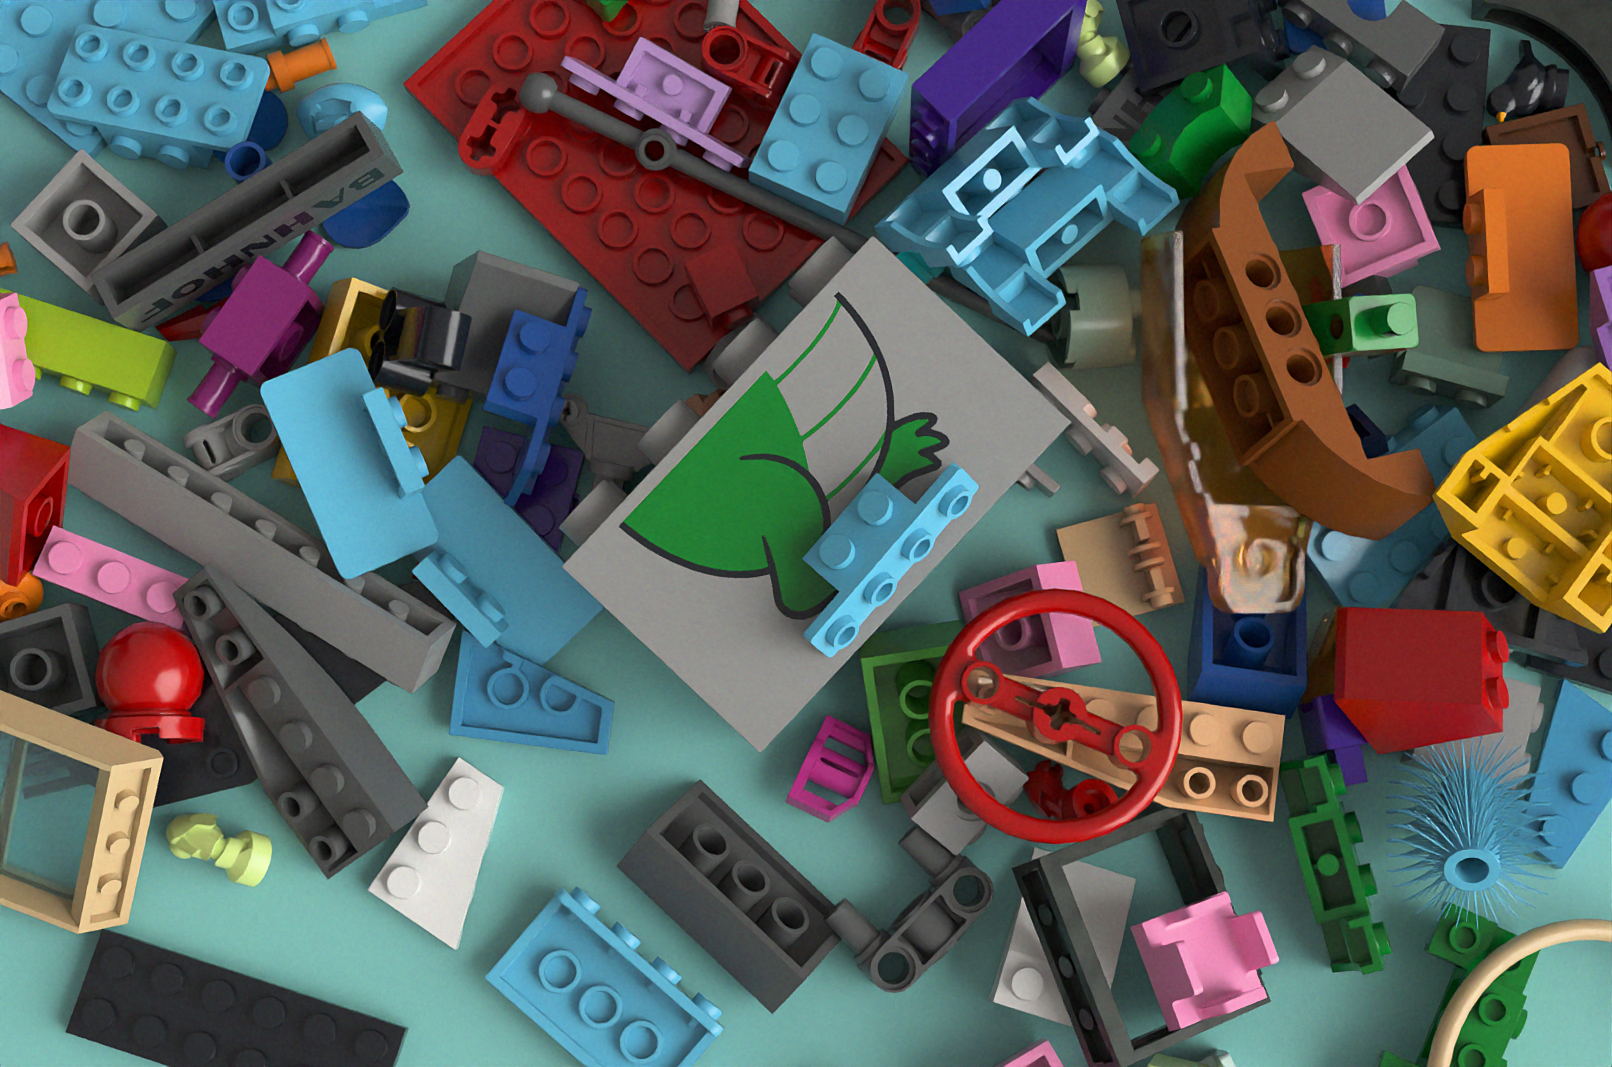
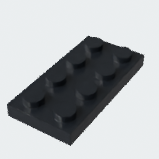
M1439 24L1445 28V31L1437 48L1400 93L1391 86L1389 88L1380 86V88L1429 127L1435 137L1406 163L1432 226L1464 230L1463 210L1466 204L1464 154L1471 147L1482 145L1491 29Z

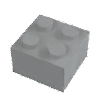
M82 149L70 159L10 224L21 237L101 306L105 303L90 275L168 228V225L155 211Z

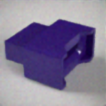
M1334 694L1314 697L1313 702L1298 704L1297 708L1306 754L1313 756L1326 753L1329 764L1339 762L1346 787L1368 782L1361 746L1369 744V742L1336 704Z

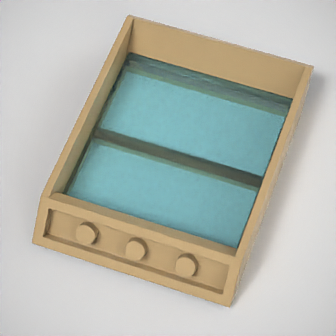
M0 690V904L76 934L128 924L163 762V756L159 750Z

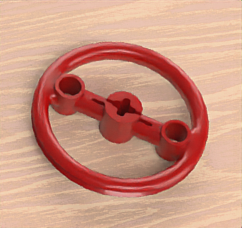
M1053 588L1031 590L1007 597L982 611L962 628L948 646L937 667L930 690L928 720L931 744L938 766L950 788L969 810L985 823L1007 835L1030 842L1065 844L1084 842L1107 835L1129 823L1149 806L1163 788L1175 765L1181 743L1183 711L1180 689L1173 667L1161 645L1141 622L1126 610L1104 598L1082 591ZM1060 613L1092 620L1115 633L1127 643L1140 659L1150 678L1156 698L1157 728L1154 731H1150L1146 727L1136 724L1124 727L1088 712L1085 702L1080 695L1069 688L1055 687L1040 692L1005 677L999 667L992 662L978 660L975 657V651L996 630L1015 620L1031 615ZM981 670L990 676L993 682V691L989 698H976L968 690L967 679L971 671ZM1015 698H1017V699H1019V700H1022V701H1024V702H1026V703H1029V704H1028V705L1023 704V703H1021V702H1019V701H1016ZM962 701L968 706L977 708L988 705L1024 720L1026 728L1032 737L1041 743L1053 745L1072 740L1107 755L1110 762L1117 768L1132 771L1136 775V782L1114 803L1096 813L1083 817L1051 820L1019 813L997 801L982 788L970 773L961 756L955 737L953 721L954 703ZM1060 704V714L1067 718V722L1072 724L1063 723L1051 728V717L1040 708L1048 709ZM1084 727L1089 728V729L1095 731L1096 734L1093 733V732H1090V731H1088V730H1086V729H1083V728H1084ZM1127 732L1133 733L1142 742V755L1135 763L1129 762L1120 753V739Z

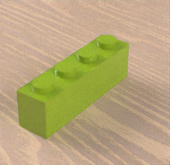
M0 288V293H14ZM17 293L19 307L23 308L27 317V333L24 340L27 359L31 360L35 369V380L40 381L43 373L59 378V387L82 396L89 397L91 389L108 394V403L128 411L138 412L140 405L157 410L178 353L171 345L164 340Z

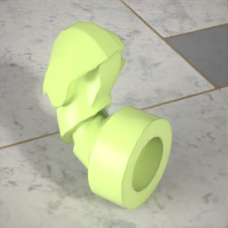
M1087 0L1076 55L1080 58L1079 73L1094 88H1099L1111 81L1123 69L1131 54L1129 49L1116 36L1101 37L1099 34H1095L1102 22L1101 14L1104 12V9L1098 0Z
M184 813L176 816L167 825L166 837L169 842V849L178 858L196 857L204 861L212 858L216 861L215 866L225 868L229 881L249 887L259 884L266 874L272 854L271 840L267 835L243 830L234 838L229 836L227 839H224V834L216 825L218 816L208 813Z

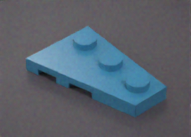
M462 629L449 735L601 755L608 754L615 701L494 642L485 648L469 630Z
M1565 678L1558 680L1553 697L1556 700L1549 724L1545 725L1540 742L1542 748L1534 773L1543 772L1545 774L1531 777L1527 789L1531 787L1534 789L1538 786H1548L1550 789L1527 793L1524 801L1528 802L1535 801L1534 803L1540 800L1541 802L1546 800L1552 804L1549 806L1536 805L1521 811V813L1534 817L1541 815L1542 817L1545 815L1553 816L1550 820H1536L1522 827L1538 832L1542 830H1552L1555 832L1552 835H1537L1524 841L1541 847L1556 846L1555 849H1541L1533 852L1546 862H1558L1557 864H1551L1555 869H1562L1612 798V712Z

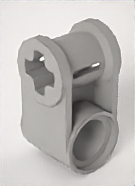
M259 404L245 406L224 418L199 426L182 438L185 448L192 449L199 466L226 483L237 478L246 470L278 456L281 441L272 421L269 437L261 443L252 442L251 431L254 425L262 420L271 421L266 407Z

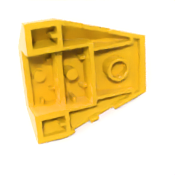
M1597 363L1463 453L1432 497L1452 538L1532 604L1602 634L1606 632L1612 623V372L1601 363Z

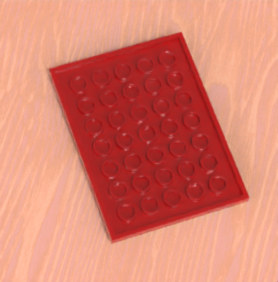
M493 0L408 78L403 85L405 90L457 142H459L463 130L484 93L492 84L502 80H511L523 86L527 76L535 72L545 73L553 78L558 86L557 91L645 132L651 128H660L662 123L646 114L639 121L615 108L613 105L617 97L600 88L597 95H594L569 81L573 72L561 66V63L565 56L574 57L617 81L639 38L644 37L702 70L700 63L703 38L707 34L704 31L703 25L706 20L708 0H629L610 22H605L584 0ZM739 0L736 18L737 30L766 44L780 47L793 54L799 60L801 59L802 54L748 0ZM726 47L717 48L710 54L714 61L723 65L731 64L738 58L733 50ZM774 72L771 74L767 84H769ZM792 74V76H791V78H790V80H789V82H788V84H787V86H786V89H787V87H788V85H789V83H790V81H791V79H792V77H793V74ZM732 91L708 134L752 159L748 168H739L733 165L730 173L749 181L748 170L776 112L762 109ZM510 96L506 102L499 99L495 102L500 112L496 123L500 124L505 113L508 111L515 113L519 111L514 96ZM551 110L541 114L531 112L529 121L506 162L499 171L491 175L688 375L709 356L717 342L733 329H726L723 324L712 330L686 276L684 262L732 240L759 295L760 308L827 242L669 166L656 171L647 169L639 163L635 150ZM490 132L482 145L473 143L470 146L476 161H479L483 155L492 157L495 154L490 146V140L494 133ZM885 137L845 226L909 165V159L887 137ZM690 139L686 146L677 143L678 148L707 161L702 157L706 151L704 147ZM656 140L650 141L648 145L650 154L657 158L663 157L665 150L662 143Z

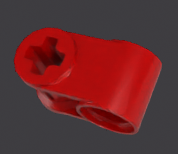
M877 0L864 29L859 33L852 49L902 71L909 54V49L918 32L921 15L920 0ZM901 7L909 12L911 18L904 24L897 25L887 21L884 14L890 8Z
M726 25L717 26L710 30L703 38L700 63L702 71L732 87V92L744 97L750 103L771 112L777 111L786 86L800 62L790 52L775 45L766 44L734 27ZM726 47L733 50L738 58L731 64L723 65L714 61L710 54L717 48ZM774 72L769 84H767L771 74Z

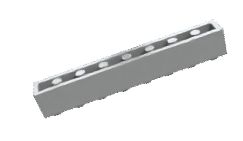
M108 410L76 429L71 444L67 482L81 490L84 495L107 506L123 516L131 524L141 527L167 543L173 550L185 554L202 566L206 567L211 564L238 588L253 596L261 604L271 607L297 623L303 630L315 634L341 650L347 657L359 661L385 677L391 684L401 687L411 694L438 671L456 627V622L372 571L353 579L341 578L325 542Z

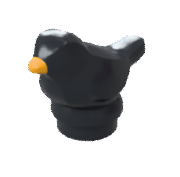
M1530 40L1520 41L1519 63L1510 72L1505 81L1495 87L1487 96L1486 110L1489 115L1497 118L1500 123H1503L1506 118L1512 115L1517 117L1529 116L1537 108L1543 112H1548L1550 109L1556 110L1564 107L1569 83V69L1557 68L1556 64L1544 66L1534 56Z

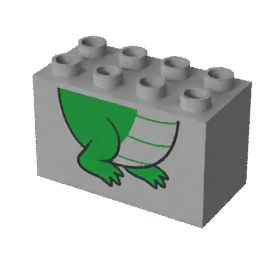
M834 236L825 242L788 283L791 287L788 294L804 308L779 336L772 332L758 317L749 323L712 364L715 372L731 386L701 418L688 404L679 399L661 416L635 446L656 467L629 495L622 491L613 481L608 483L606 480H603L584 498L559 527L579 547L564 563L562 568L760 753L1071 423L1067 417L874 236L855 255ZM955 462L979 486L972 496L969 507L961 516L952 519L935 538L933 548L929 554L909 568L897 582L896 590L890 599L884 604L877 606L859 626V632L855 639L847 647L838 650L833 657L829 658L806 640L803 634L839 591L802 558L876 473L880 474L916 504L945 469Z

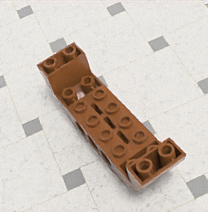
M1271 121L1250 135L1202 186L1199 195L1194 196L1185 206L1174 231L1170 249V272L1162 281L1239 466L1248 465L1271 491L1293 509L1320 525L1349 536L1380 541L1434 502L1432 495L1436 491V486L1419 448L1367 459L1363 451L1360 437L1354 430L1341 400L1339 389L1331 377L1321 354L1319 343L1313 335L1299 303L1298 294L1292 287L1279 257L1278 248L1273 242L1259 210L1258 203L1294 167L1289 149L1283 141L1276 122Z

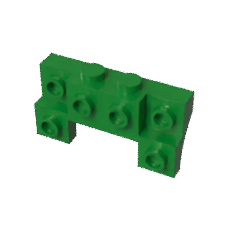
M1326 753L1311 757L1305 755L1280 762L1279 776L1290 812L1287 820L1316 924L1321 923L1331 959L1332 973L1358 971L1365 975L1382 971L1385 964L1383 955L1391 954L1392 950L1384 922L1373 923L1369 896L1377 895L1378 889L1370 863L1360 865L1355 844L1364 842L1357 814L1355 811L1346 813L1343 801L1340 802L1338 798L1340 795L1347 794L1339 762L1329 764Z
M1443 902L1441 910H1443L1447 902H1445V904ZM1449 902L1439 918L1429 944L1425 945L1423 951L1460 969H1454L1416 1063L1414 1064L1382 1050L1379 1055L1381 1060L1378 1067H1427L1432 1041L1438 1024L1456 990L1484 958L1496 948L1518 935L1498 927L1497 923L1488 921L1477 915V929L1476 914L1468 911L1466 922L1467 910L1464 908L1461 910L1457 928H1455L1460 907L1457 906L1455 913L1456 905L1452 903L1446 916L1451 904ZM1540 950L1525 956L1511 965L1481 994L1461 1027L1454 1046L1450 1067H1507V1060L1502 1057L1510 1038L1513 1040L1517 1039L1524 1028L1527 1010L1523 1009L1527 996L1523 995V991Z

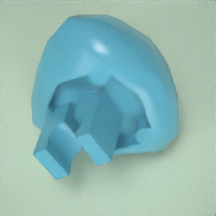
M334 83L315 89L302 98L297 108L296 116L303 132L312 140L358 111H361L383 131L388 107L378 93L364 86L352 83Z

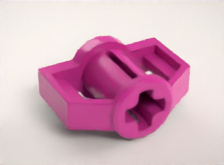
M827 715L785 802L828 823L856 807L875 769L870 735ZM828 737L863 753L865 765L825 747L824 745ZM810 780L849 800L838 806L804 790L807 781Z

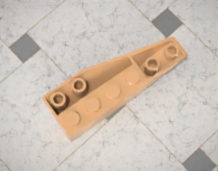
M981 670L970 672L967 679L968 690L976 698H989L993 691V682L990 676ZM1003 674L1009 679L1040 692L1055 687L1072 689L1083 699L1088 712L1124 727L1136 724L1144 726L1150 731H1154L1157 728L1158 715L1155 696ZM1015 698L1016 701H1019V702H1021V703H1023V704H1026V705L1029 704V703H1026V702H1024V701H1022V700H1019V699ZM1181 700L1183 711L1182 736L1175 765L1163 788L1152 802L1169 808L1273 822L1285 715ZM963 703L961 723L1125 791H1128L1136 782V775L1132 771L1117 768L1110 762L1107 755L1072 740L1053 745L1041 743L1032 737L1026 728L1024 720L988 705L977 708ZM1060 704L1048 709L1040 708L1051 717V728L1063 723L1072 724L1067 722V718L1060 714ZM1086 727L1083 728V729H1086V730H1088V731L1093 732V733L1096 734L1095 731H1093V730H1091V729H1089V728H1086ZM1128 732L1120 739L1119 748L1122 756L1129 762L1135 763L1138 761L1143 751L1140 739L1133 733Z

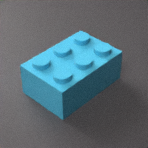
M813 32L748 170L749 182L839 225L845 226L906 94L909 74Z

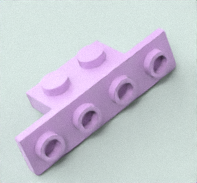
M644 37L639 38L617 81L577 58L564 57L561 66L573 72L569 81L594 95H597L600 88L617 97L613 105L615 108L641 121L644 114L662 123L660 129L669 133L676 143L686 146L690 139L704 147L706 151L702 157L725 171L730 172L733 165L739 168L749 167L752 161L751 158L708 134L733 89L732 87Z

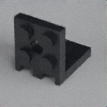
M1116 0L1139 88L1146 97L1181 85L1183 80L1192 73L1204 72L1221 64H1225L1229 68L1245 62L1268 82L1273 81L1286 69L1284 60L1290 58L1288 42L1281 28L1275 30L1270 13L1277 10L1276 0ZM1181 15L1189 16L1192 23L1189 35L1179 42L1169 41L1167 27L1171 20Z

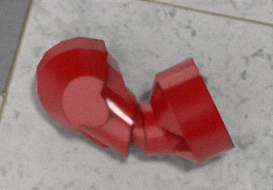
M1042 760L1036 764L1034 771L1026 772L1029 779L1023 784V790L1031 805L1046 819H1051L1052 817L1055 820L1083 817L1098 812L1118 799L1114 790L1107 783L1095 778L1085 779L1072 788L1067 789L1063 786L1061 780L1064 773L1063 767L1059 763L1055 764L1054 767H1050L1051 760Z

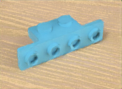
M953 462L919 501L914 504L880 474L876 473L802 558L839 591L804 632L803 637L829 658L833 657L838 650L847 647L855 639L859 632V626L877 606L884 604L890 599L896 590L897 582L909 568L929 554L933 548L935 538L952 519L961 516L967 510L972 501V496L979 488L978 484L959 465Z

